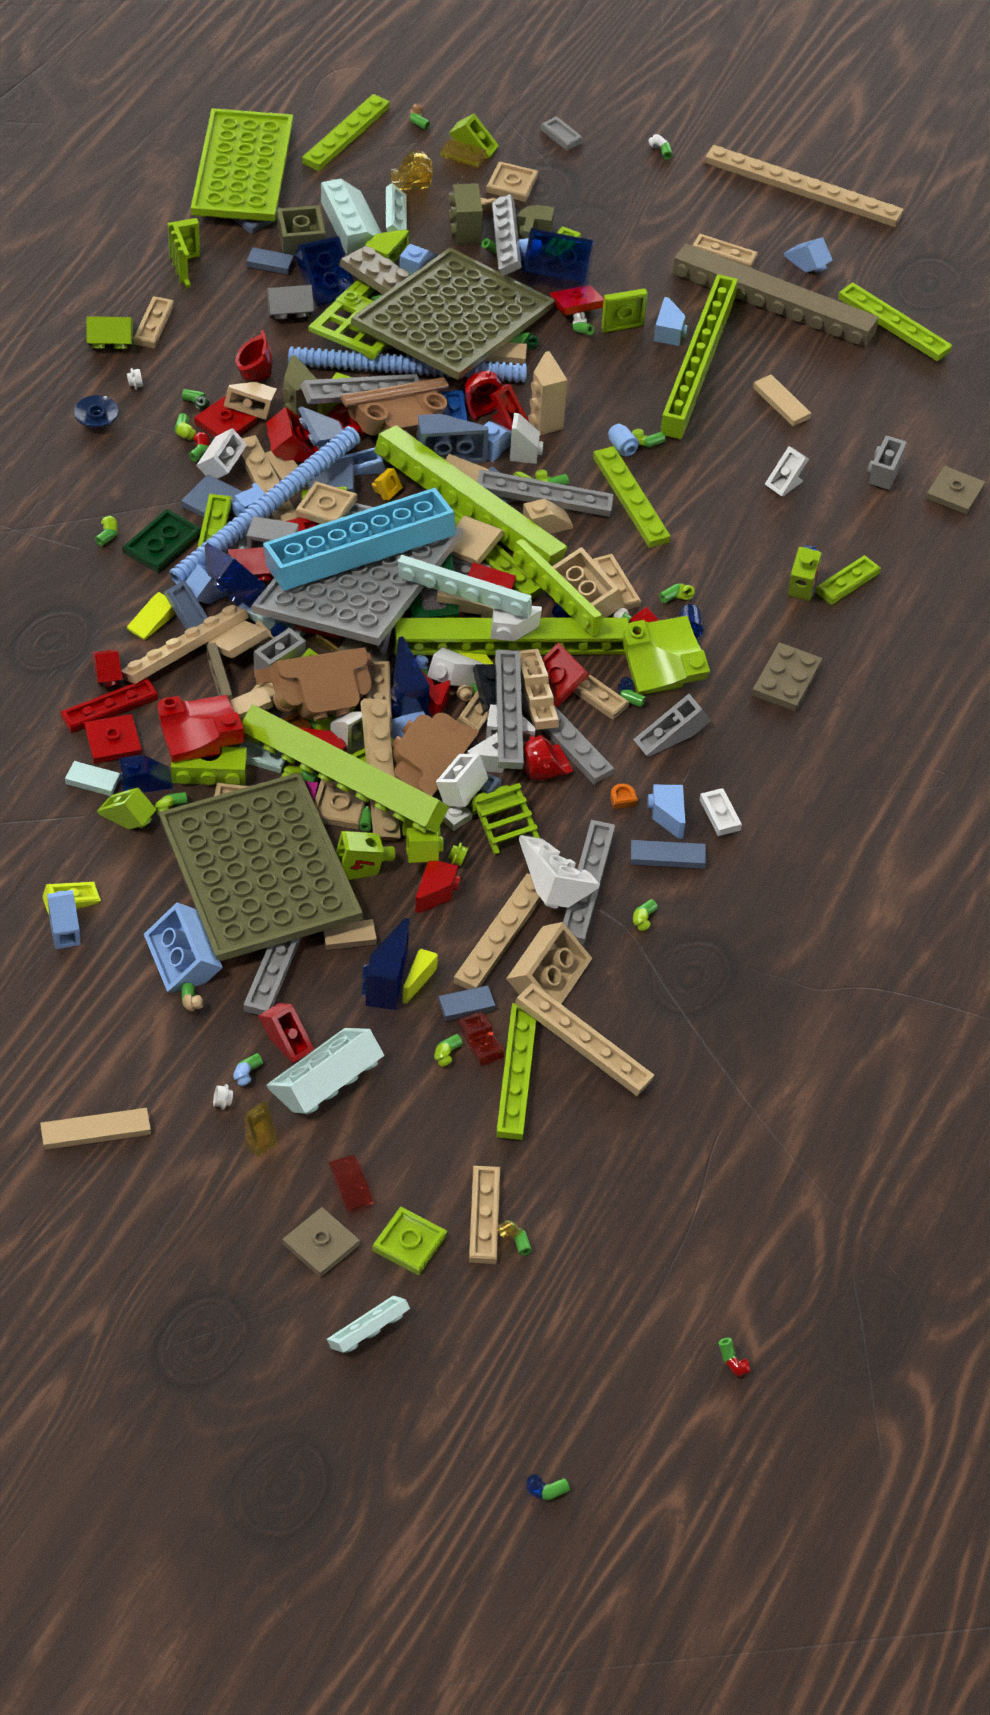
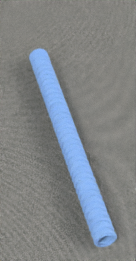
M294 346L289 348L288 364L291 356L295 355L305 367L310 365V368H313V366H317V368L323 366L324 369L330 367V369L337 367L338 370L344 368V370L351 368V371H354V369H358V371L364 369L365 372L371 370V372L378 370L379 373L385 371V373L392 371V374H395V372H399V374L405 372L406 375L409 373H419V376L433 374V377H436V375H440V377L446 375L447 378H450L446 373L432 368L430 365L410 357V355L403 357V354H400V356H396V354L390 356L389 353L386 355L380 353L375 359L365 357V354L355 353V351H352V353H349L348 350L342 352V350L335 352V349L321 351V348H318V350H314V348L308 350L307 347H304V349H301V347L294 349ZM484 360L460 379L464 377L468 379L477 372L490 370L497 374L501 382L515 380V383H518V381L525 383L527 366L526 363H523V365H519V363L513 365L512 362L506 364V362L499 364L498 361L496 363H492V361L485 363Z
M347 426L334 439L332 438L329 443H326L324 447H321L319 451H316L314 455H311L309 459H306L304 463H301L299 467L290 472L289 476H285L284 480H280L279 484L274 485L273 488L253 502V505L248 506V509L243 510V513L232 519V521L227 523V526H224L222 530H219L217 534L209 538L206 543L204 542L201 547L193 551L191 556L188 555L185 560H182L180 564L169 571L172 580L176 584L183 580L186 581L198 564L207 567V565H210L212 561L217 559V556L220 557L222 552H226L228 548H231L233 544L238 542V539L240 540L243 538V535H247L253 516L269 517V514L274 513V510H277L279 506H282L284 502H287L297 494L300 489L302 490L305 485H308L310 481H313L315 477H318L320 473H323L325 469H328L330 465L344 456L345 452L347 453L350 451V448L355 447V444L360 442L357 431Z

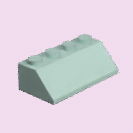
M343 179L321 182V203L346 255L363 248L368 240L381 233L360 190Z
M344 1028L266 1086L292 1112L310 1114L318 1109L320 1102L336 1096L338 1089L342 1086L355 1082L358 1079L357 1075L361 1072L374 1068L378 1064L377 1061L384 1054L370 1029Z

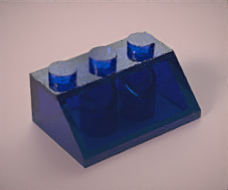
M531 228L522 271L588 285L594 240Z

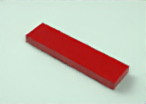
M146 678L136 684H130L60 711V715L69 731L73 733L83 729L84 722L111 718L158 700V693L149 679Z

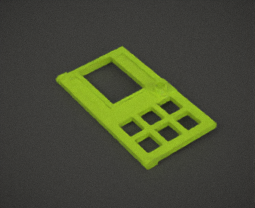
M360 279L345 290L308 329L312 333L363 353L365 357L375 359L389 345L350 325L351 317L374 302L367 297L375 289ZM342 309L353 313L348 319L336 315ZM329 321L341 325L335 331L324 327ZM347 329L359 332L354 339L343 335ZM367 336L378 340L373 346L362 343Z

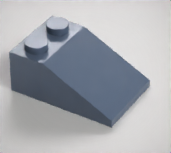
M443 414L418 415L417 440L443 459H446L451 454L472 463L487 462L489 433L487 426Z

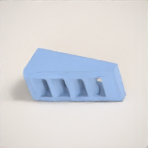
M375 447L340 457L352 456L354 475L381 474L386 470L385 459L374 452Z

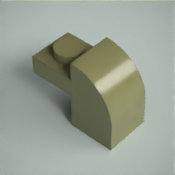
M533 205L521 210L518 215L517 224L519 238H532L533 235L550 237L555 207Z

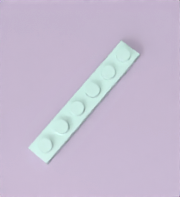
M401 555L398 560L399 578L406 581L418 583L428 588L440 590L450 595L462 597L472 602L487 605L491 608L527 619L532 613V596L404 555Z

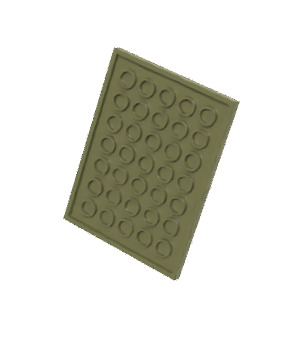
M448 248L351 317L350 325L459 380L554 308L555 300L506 275L502 276L500 272L452 248Z
M300 772L158 812L160 822L217 960L223 961L363 919V912Z

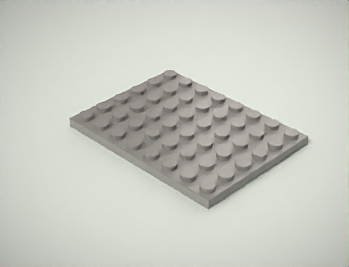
M355 503L346 516L373 507ZM455 527L456 535L413 548L358 568H352L315 582L297 586L293 589L283 591L274 578L252 604V612L379 646L424 588V585L399 578L398 560L400 556L404 555L440 567L462 539L463 529Z

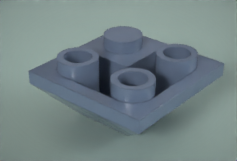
M302 406L298 408L302 416L299 420L305 430L309 431L310 435L308 437L318 449L324 447L326 443H329L332 438L334 439L337 434L345 429L335 419Z

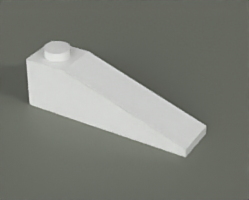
M520 835L519 842L536 892L546 906L551 908H558V906L568 908L599 888L600 884L591 873L586 870H581L580 872L574 868L576 864L574 861L559 856L560 851L545 840Z

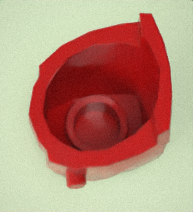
M261 330V335L246 342L236 355L235 363L240 375L248 381L259 382L269 378L272 373L273 358L264 330Z
M490 370L480 371L471 375L465 383L467 406L473 420H477V417L496 409L490 394L503 387L497 374Z
M532 735L529 737V741L524 743L523 770L530 780L550 779L573 772L559 744L552 745L542 735L537 737Z

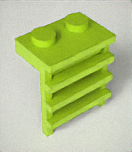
M197 218L168 223L169 257L172 259L176 275H179V282L184 283L186 288H191L188 279L187 259L200 256L199 222Z
M520 783L499 787L494 792L488 794L486 792L473 797V801L467 806L472 815L478 813L494 855L500 853L497 846L498 843L530 832L532 837L540 838L536 830L537 826L531 817V810L527 807V800L521 792ZM519 805L521 806L523 813L488 824L486 816ZM526 819L528 827L494 838L491 830Z

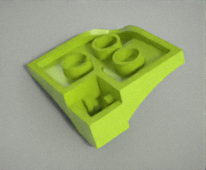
M688 616L655 622L635 621L625 627L623 645L637 694L643 695L683 687L684 683L707 679L710 669L705 652L701 650L695 638ZM633 631H638L640 634L636 635Z

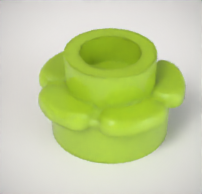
M459 843L458 846L453 845L448 859L452 860L451 864H456L460 867L468 850L467 847L462 846V843Z

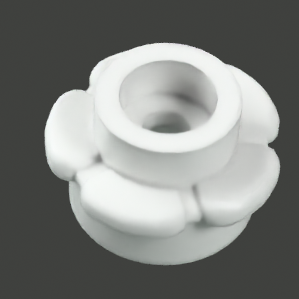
M131 368V373L127 374L129 386H134L135 390H137V387L143 386L139 369L133 370Z
M227 1084L224 1086L217 1085L213 1098V1106L221 1107V1110H224L226 1106H231L233 1099V1090H229Z

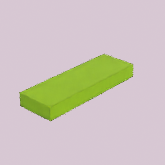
M209 494L198 547H201L204 542L206 543L209 538H212L214 534H217L219 530L227 526L232 496Z
M864 555L816 586L815 592L833 605L880 574L881 567Z

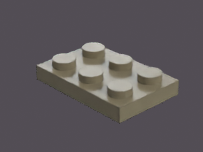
M364 246L341 258L339 264L340 267L381 294H385L410 276L408 271L401 269L392 263L390 259L383 257L368 246Z
M779 642L756 682L752 696L796 712L818 672L823 658Z

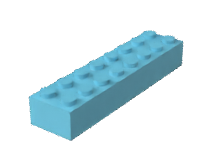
M432 488L265 542L263 547L266 566L283 591L293 589L300 585L315 582L319 579L456 535L454 511L437 489Z

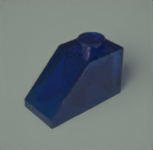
M144 754L119 758L123 792L134 788H139L142 793L173 788L168 766Z

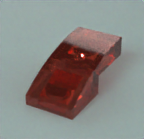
M482 1011L458 1019V1024L464 1038L480 1066L504 1058V1050L494 1037L492 1026Z
M354 1154L328 1162L346 1211L373 1203L368 1185Z

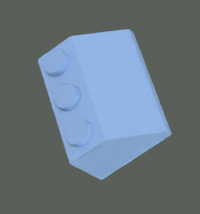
M176 903L144 933L168 993L181 991L182 985L185 983H192L195 986L205 984L223 968L220 961L214 955L197 909Z

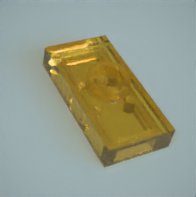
M448 139L440 151V156L478 168L486 157V150Z

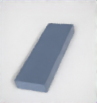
M631 840L630 865L705 869V844Z

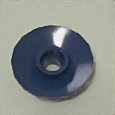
M101 395L85 397L76 403L74 408L75 419L80 424L91 428L110 425L117 419L119 413L118 406L114 400Z

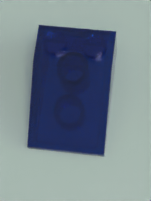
M336 236L298 245L295 257L306 285H312V296L316 306L335 302L354 283L351 273L339 266L341 258L345 257L340 237Z
M206 543L204 548L208 576L214 580L212 585L222 593L225 590L231 594L229 599L239 607L241 604H244L250 608L267 585L235 558Z
M398 637L394 686L391 688L393 703L391 704L392 715L395 718L424 711L425 715L429 716L430 686L404 637Z
M404 918L371 954L369 965L364 964L362 995H366V1006L390 1010L397 1009L409 951L410 918Z

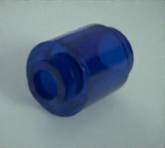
M686 604L680 609L678 617L688 616L695 638L703 633L702 613L696 605Z

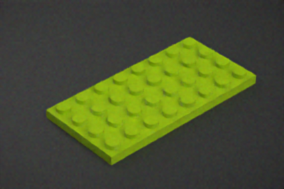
M212 108L191 204V215L275 221L292 131L293 115Z

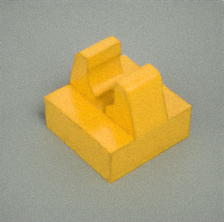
M394 468L386 469L371 484L375 493L380 494L383 500H390L403 488Z

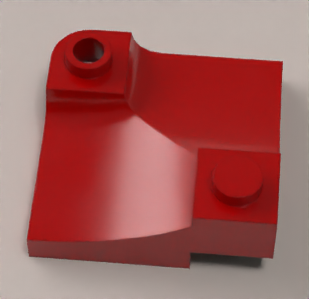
M227 695L193 701H183L179 696L164 698L158 702V719L172 762L218 755L222 746L244 743L243 725L238 712H234Z

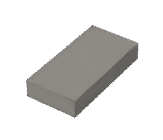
M557 116L541 124V130L566 151L583 143V137Z

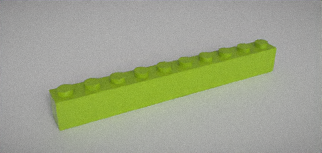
M719 274L715 278L662 415L661 432L665 436L682 439L735 301L738 282L736 278Z
M396 425L379 433L374 450L376 454L425 489L436 488L447 504L463 516L502 529L503 536L499 542L513 552L515 550V541L524 539L551 566L563 560L567 549L565 544Z
M400 618L393 627L392 639L394 655H434L442 647L458 654L495 655L496 650L522 651L539 649L540 655H546L558 642L571 655L625 654L623 632L629 622L628 618H602L600 634L591 636L574 618H540L539 627L515 641L491 639L492 618ZM461 642V648L457 649L454 645Z
M251 704L242 721L244 733L246 734L244 739L258 745L259 741L264 743L263 749L275 755L277 751L283 753L281 758L292 764L296 760L301 763L299 767L311 774L314 770L320 772L317 777L330 784L332 780L337 781L336 787L347 793H350L351 789L356 791L355 797L367 803L370 799L375 801L374 807L386 813L389 809L393 810L395 818L405 823L408 819L414 821L412 826L424 833L427 829L436 833L450 806L253 704Z

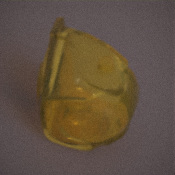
M411 151L404 158L398 169L391 170L390 184H394L400 190H417L430 187L433 179L432 160L425 152Z

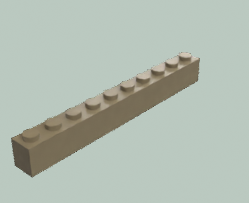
M687 243L684 244L674 257V275L711 289L717 274L736 278L738 282L735 298L866 348L876 333L879 318L876 315Z

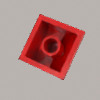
M287 407L283 408L266 422L267 435L271 443L270 449L277 458L280 457L284 461L304 462L311 455H314L316 451H319V449L310 441L308 437L310 433L301 424L300 417Z

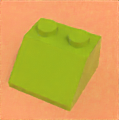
M87 316V344H92V348L105 349V344L114 345V349H127V345H132L134 320L131 317Z

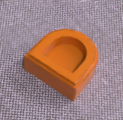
M617 784L612 788L610 799L613 809L638 805L635 790L630 785Z

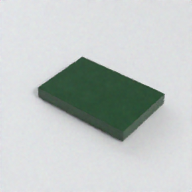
M165 509L122 547V553L159 573L200 537L202 528L169 509Z

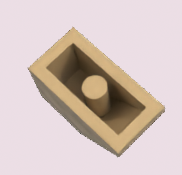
M257 382L229 385L224 406L266 420L272 409L277 389Z
M547 499L524 503L523 515L549 534L573 529V524L566 511Z

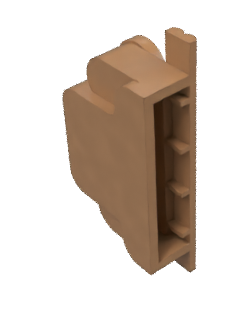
M442 377L340 395V399L345 407L349 406L348 413L350 417L358 422L366 434L379 435V433L397 425L417 439L418 415L443 414L447 406V399L437 393V391L448 389L449 385L445 378Z
M364 647L276 661L269 668L255 670L254 675L257 685L273 683L275 691L273 701L278 710L290 713L298 709L301 717L305 719L313 718L316 722L325 720L331 715H336V718L350 713V710L371 689L372 683L368 667H373L370 652L366 653Z
M438 713L433 718L428 715H419L414 722L409 720L402 729V732L405 733L403 737L397 736L391 744L393 749V767L395 768L394 777L433 797L438 790L436 784L438 778L459 754L466 752L479 732L469 725L460 724L445 713Z

